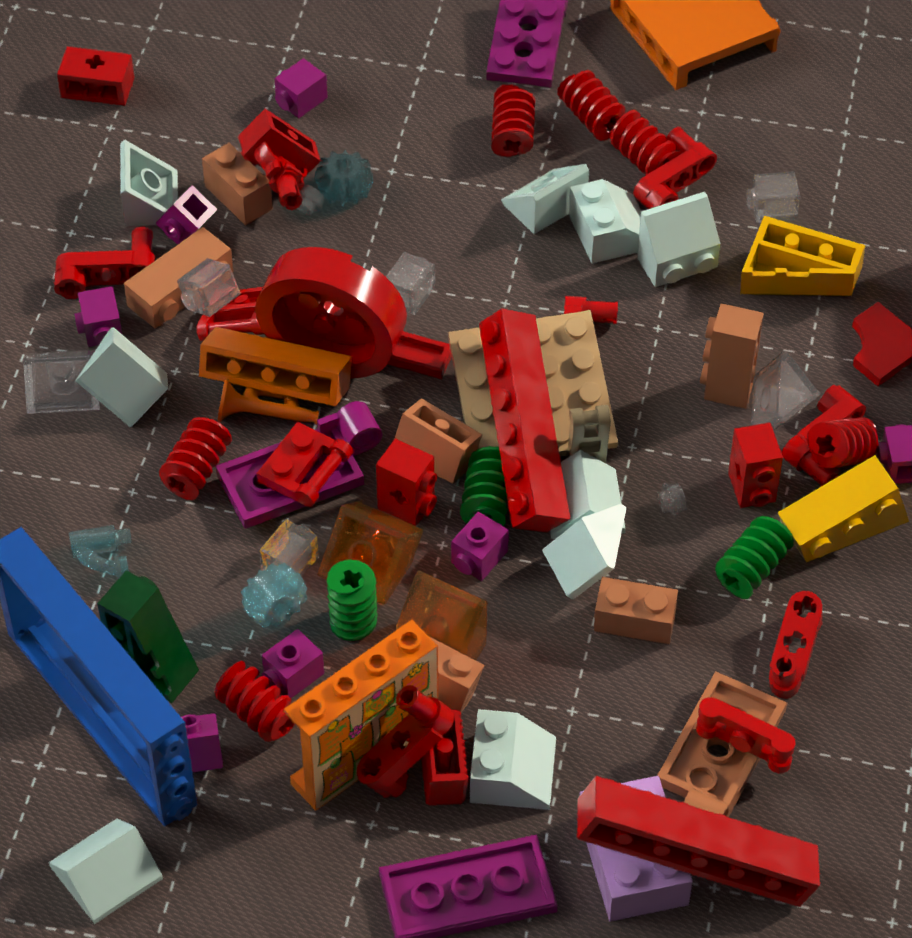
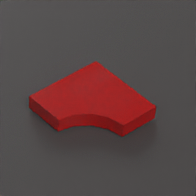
M875 303L853 319L852 328L860 336L862 349L854 357L852 366L879 387L912 362V329L881 303Z

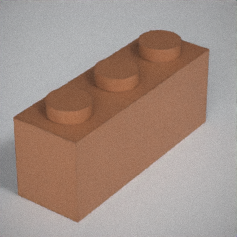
M204 227L200 228L124 283L127 306L156 329L165 321L173 319L180 310L191 302L199 300L205 292L216 284L225 281L233 273L231 249Z
M721 303L717 317L710 316L705 338L711 340H707L703 354V361L709 363H704L700 378V384L706 385L705 400L747 408L755 379L763 312Z

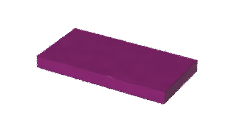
M537 835L379 867V877L394 938H438L557 912L558 905Z

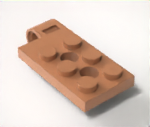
M715 671L657 776L660 778L662 788L684 797V803L729 817L760 758L749 752L738 751L730 743L718 737L705 739L699 736L696 732V723L699 717L700 702L707 697L717 698L775 727L778 726L786 711L787 702ZM712 745H721L727 749L728 754L723 757H715L707 751V748Z

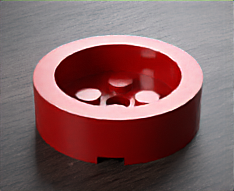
M303 247L291 250L278 259L256 300V318L265 336L270 339L352 356L350 379L368 377L384 369L393 355L407 321L405 303L396 287L373 266L368 271L362 266L351 262L353 256L350 254L322 247Z

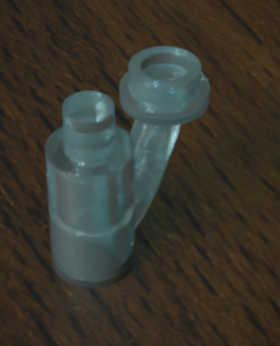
M114 525L69 532L72 556L84 566L109 575H115L117 580L126 570L129 571L126 555L119 556L118 554H113L114 561L95 554L118 551L117 545L132 543L130 528L115 530Z

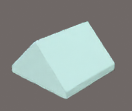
M124 140L120 143L121 200L125 227L157 225L155 223L178 200L177 169Z
M587 164L553 169L501 199V201L533 234H536L569 214L570 187L588 183Z
M114 327L108 331L75 380L129 427L133 426L168 389L167 373Z
M582 450L561 462L570 520L550 530L551 539H556L581 518L621 504L615 468ZM625 522L623 523L621 533H625Z
M618 504L583 517L542 549L567 597L574 600L614 569L627 507Z
M117 818L49 862L51 869L94 924L163 879L137 828Z

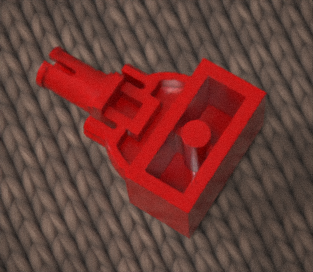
M265 108L238 135L242 149L241 154L246 161H250L254 166L258 165L263 168L267 178L270 180L268 183L271 190L279 194L281 205L285 206L288 210H295L301 206L303 201L299 191L304 187V178L321 162L314 140Z

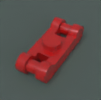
M707 697L700 702L699 717L696 723V732L699 736L705 739L718 737L730 743L738 751L749 752L767 761L769 769L774 773L783 774L790 769L793 759L792 754L796 744L791 734L717 698Z

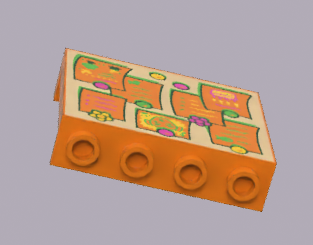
M413 620L404 624L284 709V713L300 729L303 767L290 776L291 785L315 811L359 780L357 777V766L362 757L409 714L401 710L396 704L397 694L403 687L413 685L427 697H436L438 699V645Z

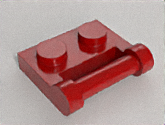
M263 287L215 292L198 321L197 335L199 340L204 341L215 327L264 335L255 313L256 300Z
M297 421L257 472V481L307 507H312L319 499L318 492L341 462H347L354 451L348 442L342 439L334 440ZM323 453L328 455L309 481L300 484Z

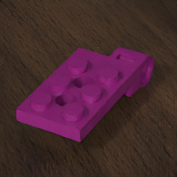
M500 0L486 70V80L551 88L563 19L566 15L569 0ZM530 23L534 24L537 28L532 31H525L520 27ZM525 49L529 50L532 54L528 57H519L515 53Z
M351 402L343 406L337 413L317 419L318 429H315L316 431L334 440L342 439L348 442L354 452L347 462H341L318 492L319 499L316 502L364 485V475L353 456L371 450L381 441L383 436L379 425L364 402ZM281 442L216 466V475L244 529L306 507L271 488L259 489L255 486L258 483L257 472ZM324 453L321 455L300 484L309 481L328 455Z

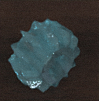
M346 149L342 154L331 151L329 158H321L319 167L316 168L315 182L317 183L320 197H327L329 204L340 201L341 205L344 206L346 202L351 201L357 205L359 198L368 197L369 189L372 188L373 173H371V165L368 159L362 158L359 151L353 154H348Z
M271 563L264 571L258 569V574L254 578L247 579L248 586L241 591L243 597L241 603L244 606L245 612L263 628L269 627L271 624L278 627L286 619L290 621L291 616L294 613L300 612V605L308 599L305 593L307 590L304 584L305 581L298 572L296 573L286 563L279 564L278 566Z

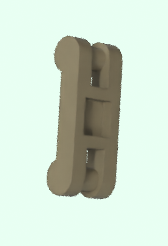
M608 405L596 406L595 410L583 411L582 408L570 409V430L566 459L582 450L606 463L611 424Z

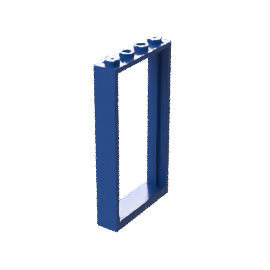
M22 527L1 538L0 602L8 635L165 827L174 820L185 818L191 813L192 808L197 806L185 721Z

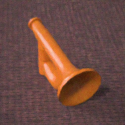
M225 379L217 422H222L226 417L234 413L249 412L298 422H314L317 425L319 410L315 412L299 407L298 398L249 387H246L243 395H241L233 388L229 379ZM258 396L283 399L284 404L259 399Z

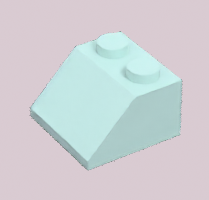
M604 179L570 187L569 216L591 264L638 253L642 211L633 194Z
M705 192L641 212L637 259L654 287L675 283L682 278L705 273L718 267L720 240L709 199Z
M478 709L470 775V803L550 810L556 736L519 713Z

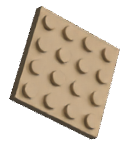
M591 310L536 318L560 457L566 456V449H568L570 430L569 410L576 408L590 411L595 410L596 406L608 405L611 420L608 449L617 448L618 439ZM480 328L448 332L464 424L482 434L478 449L488 446L499 447Z

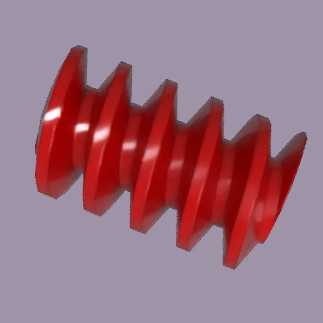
M585 70L578 74L570 75L557 88L558 97L579 118L588 131L593 133L597 140L606 141L610 139L615 124L625 114L626 109L623 104L618 103L617 98L611 95L609 89L603 86L602 81L597 79L592 71Z
M503 84L494 93L491 149L494 154L501 157L525 154L532 149L534 144L535 98L528 91L513 84Z
M631 110L617 121L610 138L612 146L619 150L624 157L628 158L633 165L637 166L639 171L647 175L682 154L680 151H675V143L667 141V137L662 133H658V129L655 126H649V121L646 118H641L637 110Z
M205 417L192 419L187 426V430L182 433L180 440L177 441L173 451L170 452L166 462L163 463L159 470L160 479L168 490L185 500L191 501L196 499L199 495V489H203L206 484L205 479L211 476L212 468L218 465L219 457L224 455L226 446H229L232 442V435L229 430L213 419Z
M865 417L819 422L812 426L807 433V443L813 459L825 468L860 464L874 456L879 445L877 428L871 419Z
M240 660L234 663L217 682L215 688L216 699L222 704H226L227 709L232 713H236L237 717L242 722L247 723L251 730L258 732L259 737L265 742H272L285 736L295 726L293 721L284 713V709L291 704L292 699L287 694L280 696L281 689L278 686L273 685L269 687L270 679L266 676L259 677V670L256 667L252 666L245 670L246 664L244 661Z

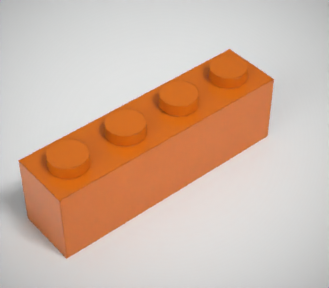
M215 327L200 345L199 376L222 382L225 379H229L231 384L336 407L350 386L352 356Z

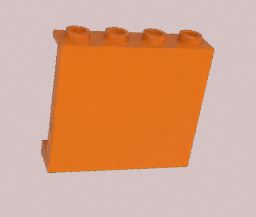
M759 0L610 1L611 11L675 90L687 86L688 71L763 42L772 53L777 50L778 36L780 35L779 25L762 8Z

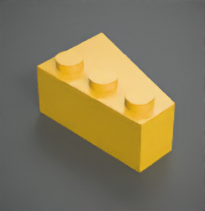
M764 216L742 270L740 294L852 296L862 269L865 245Z
M876 455L778 512L782 524L792 533L794 544L806 562L909 522L899 489Z

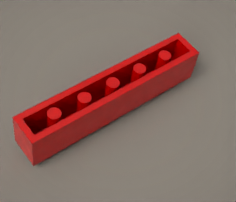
M501 308L481 321L479 328L512 528L548 532L570 520V513L536 316Z
M595 776L578 797V840L797 907H801L820 887L818 845L599 776Z

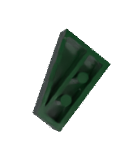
M126 570L97 603L100 621L165 699L173 703L198 673L199 669L158 587L145 576L138 577Z

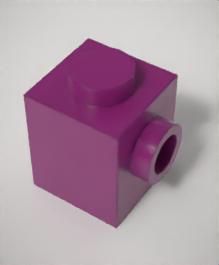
M304 58L274 78L275 100L280 108L285 111L288 110L298 119L328 98L326 74Z
M192 185L155 224L164 231L167 237L178 245L195 233L217 209Z
M113 286L78 292L81 312L74 313L78 334L85 333L88 347L99 345L112 327L122 334Z
M901 424L885 427L882 442H878L876 457L884 465L885 470L895 484L912 483V425Z
M477 512L451 541V563L461 573L472 575L483 581L508 552L509 529Z
M296 629L262 654V676L270 679L269 687L273 685L278 686L281 689V693L283 695L287 694L290 698H293L324 675L323 652L299 629Z
M216 713L199 716L193 714L181 716L186 726L192 772L223 768Z

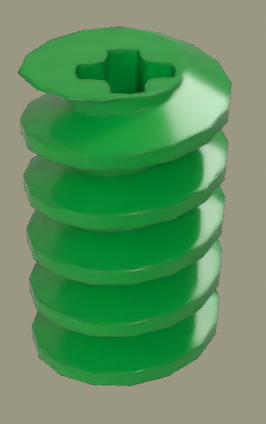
M492 446L479 448L469 457L460 515L463 521L468 523L477 512H480L504 526L506 523L505 515L508 510V499L499 447Z
M767 516L756 517L751 522L750 527L745 529L741 537L733 543V546L716 563L715 571L717 578L728 592L740 599H749L753 595V589H757L762 584L761 579H766L770 575V569H774L779 564L778 560L783 559L787 555V549H791L794 546L792 533L784 524L776 519Z
M351 559L340 561L332 566L327 575L329 624L332 632L338 638L346 641H357L371 634L377 625L376 578L373 570L361 561Z

